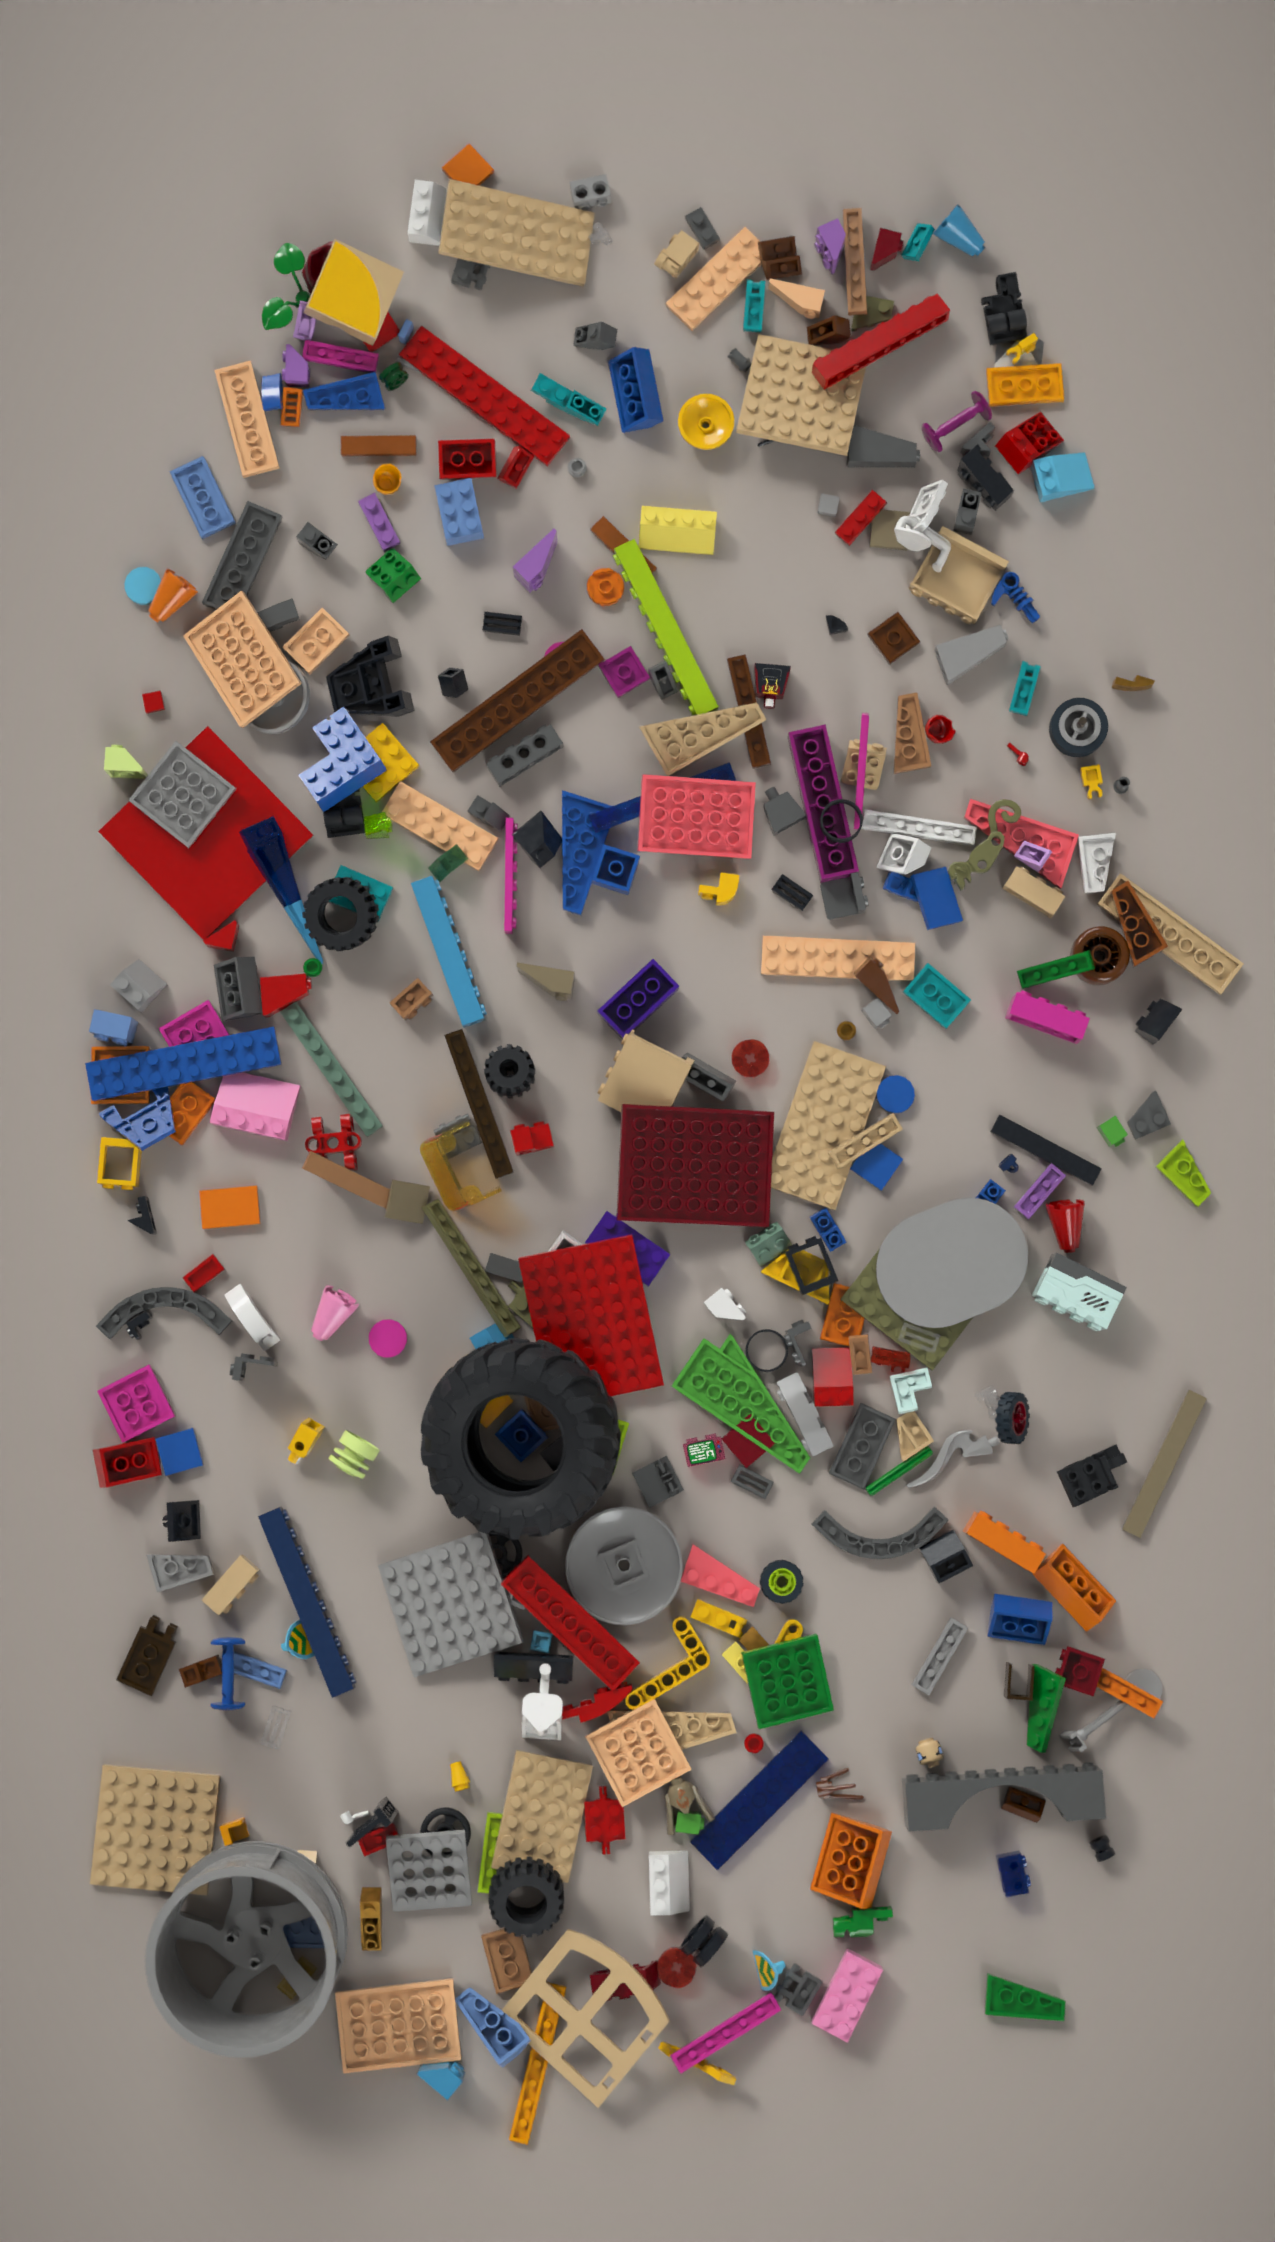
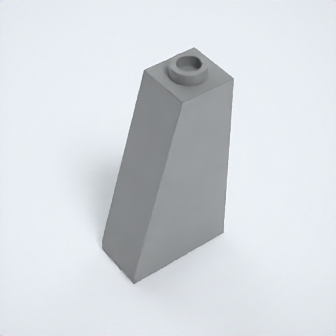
M1001 625L936 645L934 651L946 685L951 684L1004 648L1008 640L1006 630H1002Z

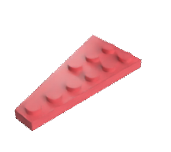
M970 799L964 819L989 836L991 831L988 813L991 805ZM999 808L996 811L995 819L997 830L1005 838L1003 847L1015 855L1023 841H1027L1051 850V855L1038 873L1061 889L1079 834L1021 816L1015 823H1008L1001 817V813L1006 810ZM1006 811L1009 816L1014 815V813ZM998 838L993 839L998 844H1000V840Z

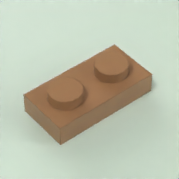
M868 1334L849 1336L853 1375L872 1373Z

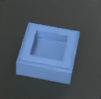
M406 319L398 334L399 341L405 345L414 329L412 321Z

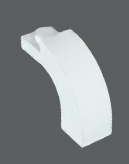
M241 1284L225 1294L238 1319L264 1352L280 1341L278 1335L263 1318L252 1298Z

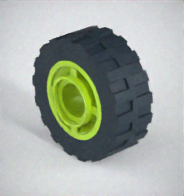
M786 1560L770 1562L764 1567L759 1580L764 1595L769 1600L781 1604L789 1603L801 1594L804 1585L800 1569L795 1564ZM780 1576L786 1578V1585L784 1587L777 1585V1579Z

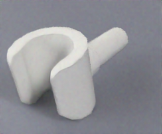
M347 1811L340 1815L343 1823L349 1824L358 1818L368 1816L369 1813L364 1811L352 1816L350 1811Z

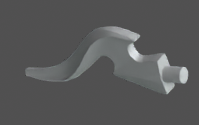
M972 1430L958 1431L951 1434L944 1442L930 1469L917 1480L907 1484L908 1488L933 1480L942 1472L956 1448L962 1449L963 1457L993 1453L991 1447L1000 1444L998 1438L994 1437L988 1440L986 1435L974 1442L969 1438Z

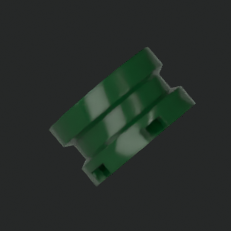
M396 362L384 369L379 379L382 383H385L388 391H393L407 381L409 374L403 370L400 362Z

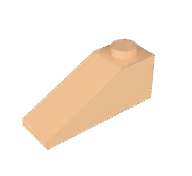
M770 278L769 290L806 318H819L825 290Z

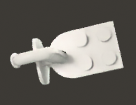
M944 480L922 487L910 515L901 517L894 529L897 541L911 551H921L931 547V544L941 550L937 561L932 564V568L936 572L942 571V567L951 550L950 542L928 527L939 510L940 501L946 494L945 490L948 483Z
M545 1663L539 1668L541 1673L540 1692L529 1693L523 1699L522 1738L561 1740L562 1700L557 1695L548 1694L551 1667Z

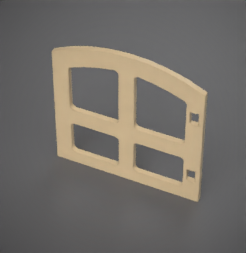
M570 1929L563 1934L502 2009L504 2013L522 2026L531 2039L529 2045L597 2108L600 2107L670 2022L662 2003L651 1986L627 1960L603 1943ZM570 1950H575L589 1956L611 1971L610 1975L581 2010L576 2009L547 1982V1978ZM621 1983H625L633 1992L650 2020L625 2051L621 2050L592 2023V2018ZM535 1994L543 1999L568 2023L566 2029L553 2045L547 2044L519 2018L520 2011ZM646 2030H649L653 2034L645 2042L641 2036ZM578 2035H582L613 2065L597 2086H593L563 2058L564 2052ZM610 2076L615 2080L607 2088L604 2081Z

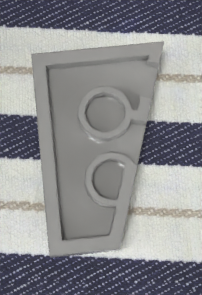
M146 1555L157 1592L214 1575L209 1556Z

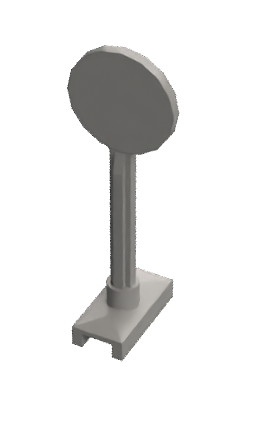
M1137 1669L1126 1677V1681L1160 1699L1162 1683L1153 1671ZM1120 1700L1083 1729L1064 1731L1059 1736L1062 1739L1070 1740L1069 1743L1072 1746L1068 1749L1071 1752H1082L1087 1748L1083 1742L1087 1739V1736L1129 1704Z

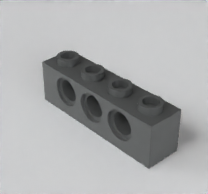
M551 724L549 726H541L533 736H525L520 740V744L516 746L511 745L504 750V754L500 756L495 755L488 760L487 768L499 787L563 748V742ZM542 740L545 742V746L538 748L535 746V743ZM522 750H527L529 756L521 758L519 753ZM506 760H511L513 765L510 768H505L503 763Z

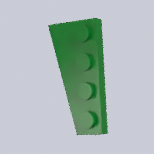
M1032 1664L1034 1665L1033 1699L1029 1702L1027 1746L1040 1753H1046L1066 1678L1041 1665Z
M987 1973L985 2015L1064 2021V1999Z

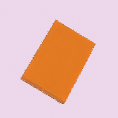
M193 1082L180 1084L170 1097L176 1132L169 1135V1137L182 1146L216 1100Z
M257 1185L199 1191L202 1229L261 1224Z
M833 1283L820 1339L849 1347V1336L861 1335L865 1318L840 1300L849 1287Z

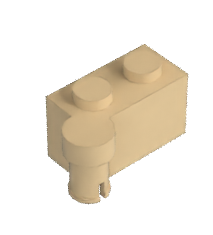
M682 230L678 235H673L669 242L670 245L667 249H662L654 263L656 267L664 269L676 279L699 251V242Z

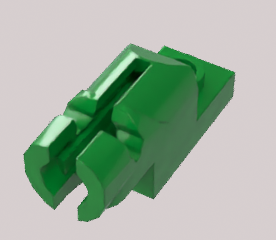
M891 1906L871 1907L868 1909L852 1907V1917L850 1915L833 1917L834 1938L844 1937V1933L848 1930L850 1938L868 1937L874 1934L873 1918H877V1921H888V1918H893V1909Z

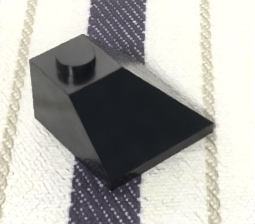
M539 811L512 834L531 861L539 868L555 857L562 843V837L542 811Z

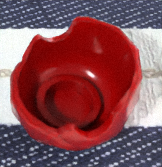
M934 715L928 719L925 726L928 739L938 744H944L952 740L955 730L950 719L944 715Z

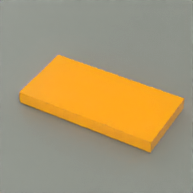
M1061 363L986 369L990 407L1064 402Z

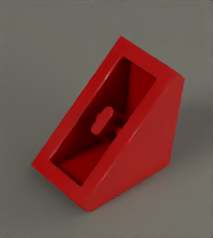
M234 920L203 940L207 947L234 952L240 926Z

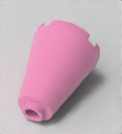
M327 1285L323 1290L311 1328L313 1337L320 1341H323V1339L328 1340L359 1306V1303L355 1304L357 1301L355 1298L341 1289L338 1291L332 1290L334 1286Z

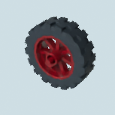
M1004 1392V1395L1002 1394L1000 1397L1001 1400L998 1401V1408H996L997 1418H995V1423H997V1436L1001 1439L1002 1443L1021 1444V1441L1025 1440L1030 1423L1028 1422L1030 1418L1028 1400L1021 1392Z

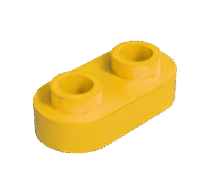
M795 1619L786 1621L774 1644L800 1638L803 1633L802 1624ZM792 1625L796 1626V1631L790 1632L789 1627Z

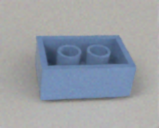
M468 478L434 485L447 546L484 539L472 479Z

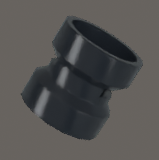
M1107 1835L1097 1837L1089 1842L1091 1848L1096 1852L1095 1857L1098 1862L1107 1860L1115 1855L1114 1849L1109 1845Z

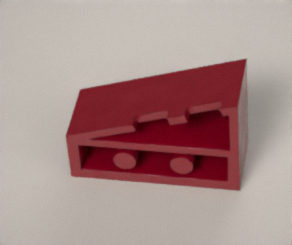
M657 1960L651 1961L646 1966H639V1963L633 1964V1967L643 1976L653 1990L661 1984ZM610 1969L598 1970L589 1975L592 1994L597 1991L610 1975ZM621 1983L607 2001L612 2000V1997H619L620 2000L628 1999L631 1997L630 1995L634 1994L625 1983Z

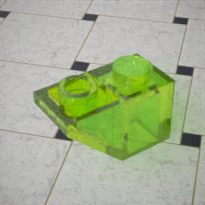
M386 812L364 817L365 836L367 839L390 838L389 832H393L391 818L387 817Z

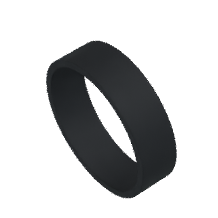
M837 799L827 804L820 817L822 832L828 839L837 843H845L854 839L859 834L863 824V816L859 807L846 799ZM840 803L853 807L860 819V826L857 832L851 837L844 839L831 836L823 825L825 811L832 805Z
M763 1329L757 1331L749 1338L745 1353L752 1367L762 1372H771L777 1370L785 1363L788 1356V1345L780 1333L770 1329ZM761 1332L777 1334L783 1340L786 1349L782 1363L770 1370L760 1369L755 1366L748 1355V1345L751 1339Z

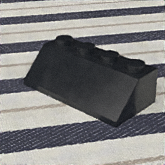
M496 1652L494 1654V1677H498L499 1681H510V1678H518L519 1682H529V1679H537V1682L540 1683L541 1673L539 1668L542 1664L546 1663L551 1667L550 1680H557L558 1684H568V1681L573 1679L574 1655Z

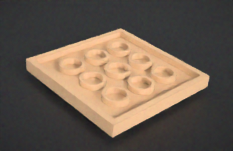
M655 1699L585 1736L622 1807L692 1770Z

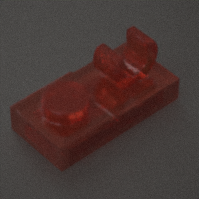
M872 1346L871 1362L880 1366L891 1365V1372H894L895 1367H901V1373H905V1369H909L910 1353Z

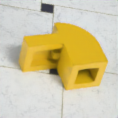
M721 872L719 887L699 885L698 895L706 900H713V897L717 898V906L725 905L735 897L740 875Z

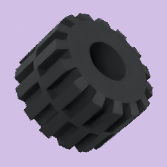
M507 1044L505 1048H502L501 1045L497 1047L496 1052L493 1050L490 1052L489 1059L485 1061L484 1074L493 1092H497L501 1097L505 1095L508 1098H513L515 1095H518V1097L523 1096L522 1093L524 1091L528 1092L531 1089L530 1085L531 1083L534 1084V1075L536 1073L533 1060L527 1051H523L520 1046L513 1047L512 1044ZM513 1069L514 1075L510 1074L509 1076H507L506 1071H511Z

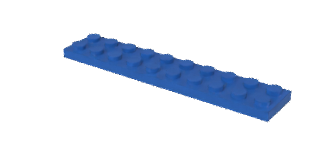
M268 1027L88 1062L85 1065L92 1101H98L282 1065L275 1027Z

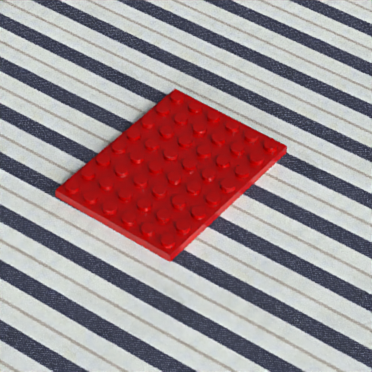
M632 1234L518 1258L536 1342L540 1339L549 1341L561 1348L563 1352L570 1350L576 1353L590 1370L594 1369L601 1376L609 1396L664 1386Z

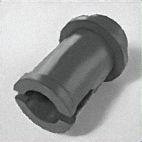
M736 348L728 355V358L739 367L740 371L746 372L751 367L750 359H746Z
M1121 777L1116 780L1113 785L1115 792L1119 794L1126 793L1130 780L1127 777Z

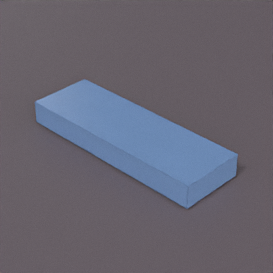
M234 1651L235 1674L281 1689L287 1669Z

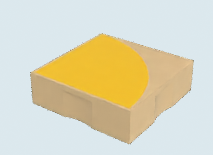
M334 239L304 314L328 325L336 326L347 334L373 346L404 271Z

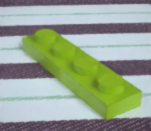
M487 1812L478 1892L489 1893L491 1879L493 1875H496L497 1869L491 1868L502 1813Z

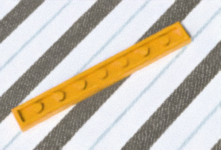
M548 1982L564 1997L566 1986ZM543 2000L535 2033L547 2044L552 2045L560 2015ZM532 2047L509 2136L510 2141L526 2145L529 2142L548 2062Z

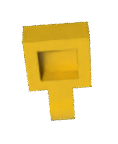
M1035 333L1020 341L1017 346L1008 349L1007 356L1012 353L1016 355L1012 359V364L1017 363L1023 353L1026 352L1028 354L1036 348L1035 345L1038 338Z

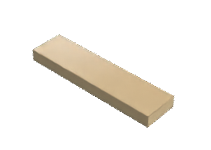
M891 1113L828 1154L837 1169H840L897 1134L903 1128L894 1113Z

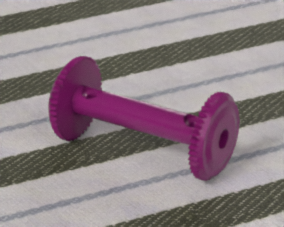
M973 391L971 393L974 403L973 407H968L940 425L937 430L934 431L927 423L922 424L923 436L934 451L941 452L943 450L939 440L940 437L948 435L974 418L977 413H980L985 420H991V408L980 392Z

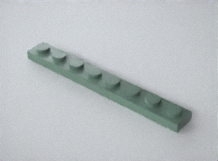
M295 1001L282 1010L280 1013L365 1135L369 1137L382 1128L381 1122L298 1003Z

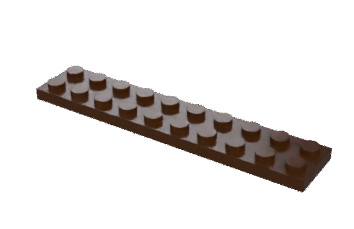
M581 629L431 740L430 743L454 773L605 661V659L583 629Z

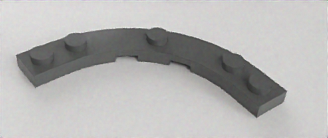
M159 1287L143 1290L125 1298L112 1308L96 1327L107 1338L112 1339L130 1319L146 1310L157 1307H176L187 1310L201 1318L218 1335L233 1320L213 1302L197 1293L174 1287Z
M934 1506L913 1528L901 1535L885 1539H871L856 1535L841 1526L825 1510L813 1521L812 1525L831 1543L846 1552L865 1558L887 1559L902 1556L920 1548L949 1519Z

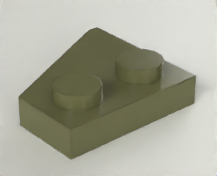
M866 296L867 314L853 316L851 331L854 332L866 326L869 328L878 323L891 320L894 301Z

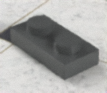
M702 207L685 216L688 225L703 250L720 241L718 234Z

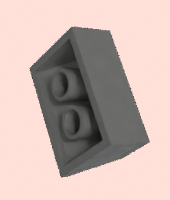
M234 957L215 964L214 971L222 1021L252 1017L263 1013L255 957Z

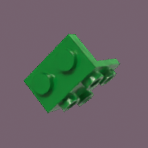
M393 548L366 570L367 576L383 590L392 603H395L421 580L412 564Z

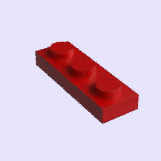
M872 490L835 531V534L850 546L887 504L886 500Z

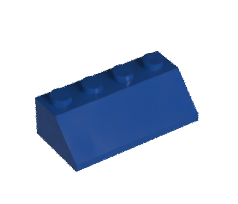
M632 347L609 360L608 364L622 432L647 429L663 422L650 350Z

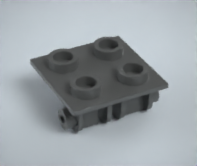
M667 1455L632 1473L649 1508L684 1491Z

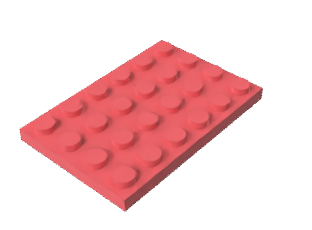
M643 774L641 780L637 851L751 859L756 782Z

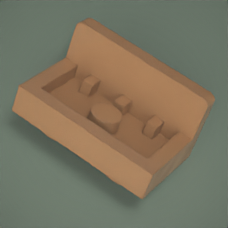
M417 978L389 1003L404 1020L407 1018L411 1020L418 1014L417 1010L421 1006L426 1007L432 1001L431 997H433V994Z

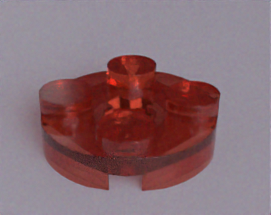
M755 1039L738 1043L733 1049L731 1056L732 1066L735 1071L747 1078H755L763 1074L770 1061L766 1046ZM752 1053L755 1055L754 1059L756 1061L749 1064L746 1062L747 1058L745 1056H750Z
M679 1947L666 1949L658 1958V1976L664 1984L673 1988L687 1986L693 1980L696 1972V1963L693 1961V1955L687 1956ZM675 1962L682 1965L678 1973L676 1970L672 1971L671 1969Z

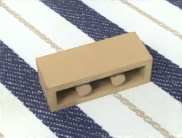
M1016 866L1002 888L1049 918L1054 916L1065 898L1060 889L1049 887L1044 879L1033 877L1030 875V871L1024 867L1019 868Z
M243 1554L240 1555L204 1596L202 1601L217 1615L227 1614L233 1607L231 1604L235 1598L239 1600L246 1592L244 1589L248 1583L252 1585L259 1577L257 1573L260 1569Z

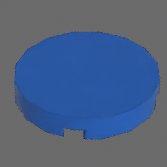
M899 1075L883 1079L877 1090V1101L880 1107L889 1113H902L912 1105L915 1097L914 1087L911 1082Z

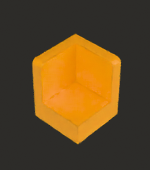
M245 1817L224 1823L219 1827L225 1846L233 1844L234 1841L247 1838L250 1835Z

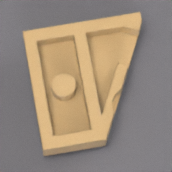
M915 1411L905 1413L896 1419L900 1455L903 1462L934 1442Z

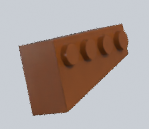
M1129 881L1111 890L1110 893L1134 968L1166 949L1168 945Z

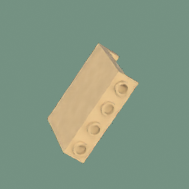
M942 526L938 534L947 539L951 544V550L942 567V571L936 572L932 568V564L937 561L941 550L932 545L915 578L910 583L909 590L916 597L922 596L928 599L927 601L931 605L941 606L946 613L950 615L955 614L961 617L963 622L975 625L1009 561Z
M632 1030L629 1035L625 1034L621 1042L624 1046L621 1051L618 1050L613 1059L616 1063L613 1068L609 1067L605 1075L608 1080L606 1084H601L597 1092L600 1094L598 1101L620 1112L622 1104L673 1106L695 1060L689 1057L684 1060L634 1035L635 1030Z

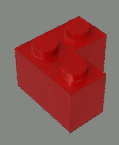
M544 1121L533 1123L534 1127L525 1126V1124L513 1126L514 1129L510 1130L516 1155L519 1156L553 1148L554 1144L549 1123L545 1124Z

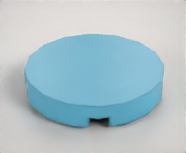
M138 567L132 570L125 579L124 588L126 594L134 603L149 605L152 603L161 578L151 568Z

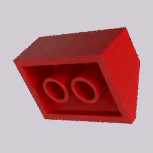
M495 439L438 441L439 479L496 477Z

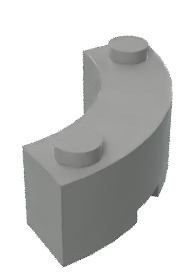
M798 1372L778 1381L777 1384L780 1390L777 1391V1394L781 1401H786L804 1438L801 1440L805 1451L810 1450L812 1456H815L833 1447L828 1432Z

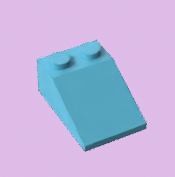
M1085 452L1048 456L1033 460L1030 468L1040 503L1095 489Z

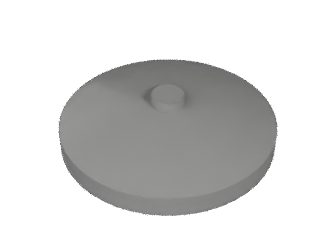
M288 661L302 684L248 724L255 730L266 734L284 733L295 727L304 717L309 706L310 688L302 670L292 662Z

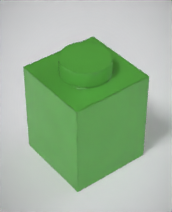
M1116 1116L1096 1127L1108 1146L1114 1144L1117 1147L1125 1142L1124 1137L1128 1135Z
M678 1809L675 1832L699 1835V1830L704 1828L705 1818L701 1817V1812L689 1811V1813L684 1814Z

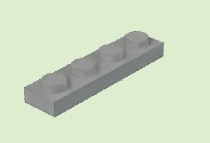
M952 1617L949 1619L911 1684L912 1686L930 1695L968 1629L967 1626Z

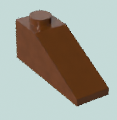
M869 956L854 972V975L894 1013L898 1014V1006L885 971L882 968L884 964L879 959L875 958L873 960Z

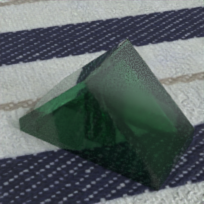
M456 844L437 858L428 869L439 882H442L469 858Z

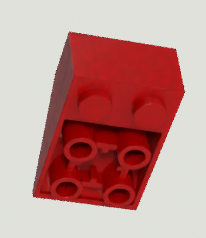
M1039 412L1006 432L996 443L995 447L1016 473L1020 474L1031 467L1033 460L1043 458L1061 444L1064 439L1046 417Z

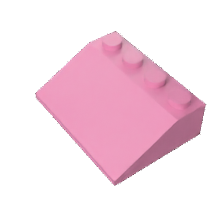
M243 1072L223 1076L213 1106L210 1123L288 1141L300 1085Z

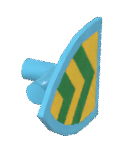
M301 1621L294 1622L287 1631L285 1643L281 1644L282 1650L289 1651L300 1659H308L315 1656Z
M753 1950L761 1990H772L776 1986L778 1975L785 1968V1963L780 1961L773 1964L764 1953Z

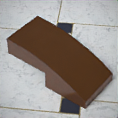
M219 1654L180 1668L179 1672L185 1688L221 1675L222 1663Z

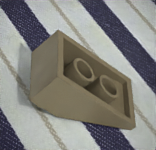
M517 962L518 972L550 995L556 997V1000L567 1001V999H572L575 981L574 971Z

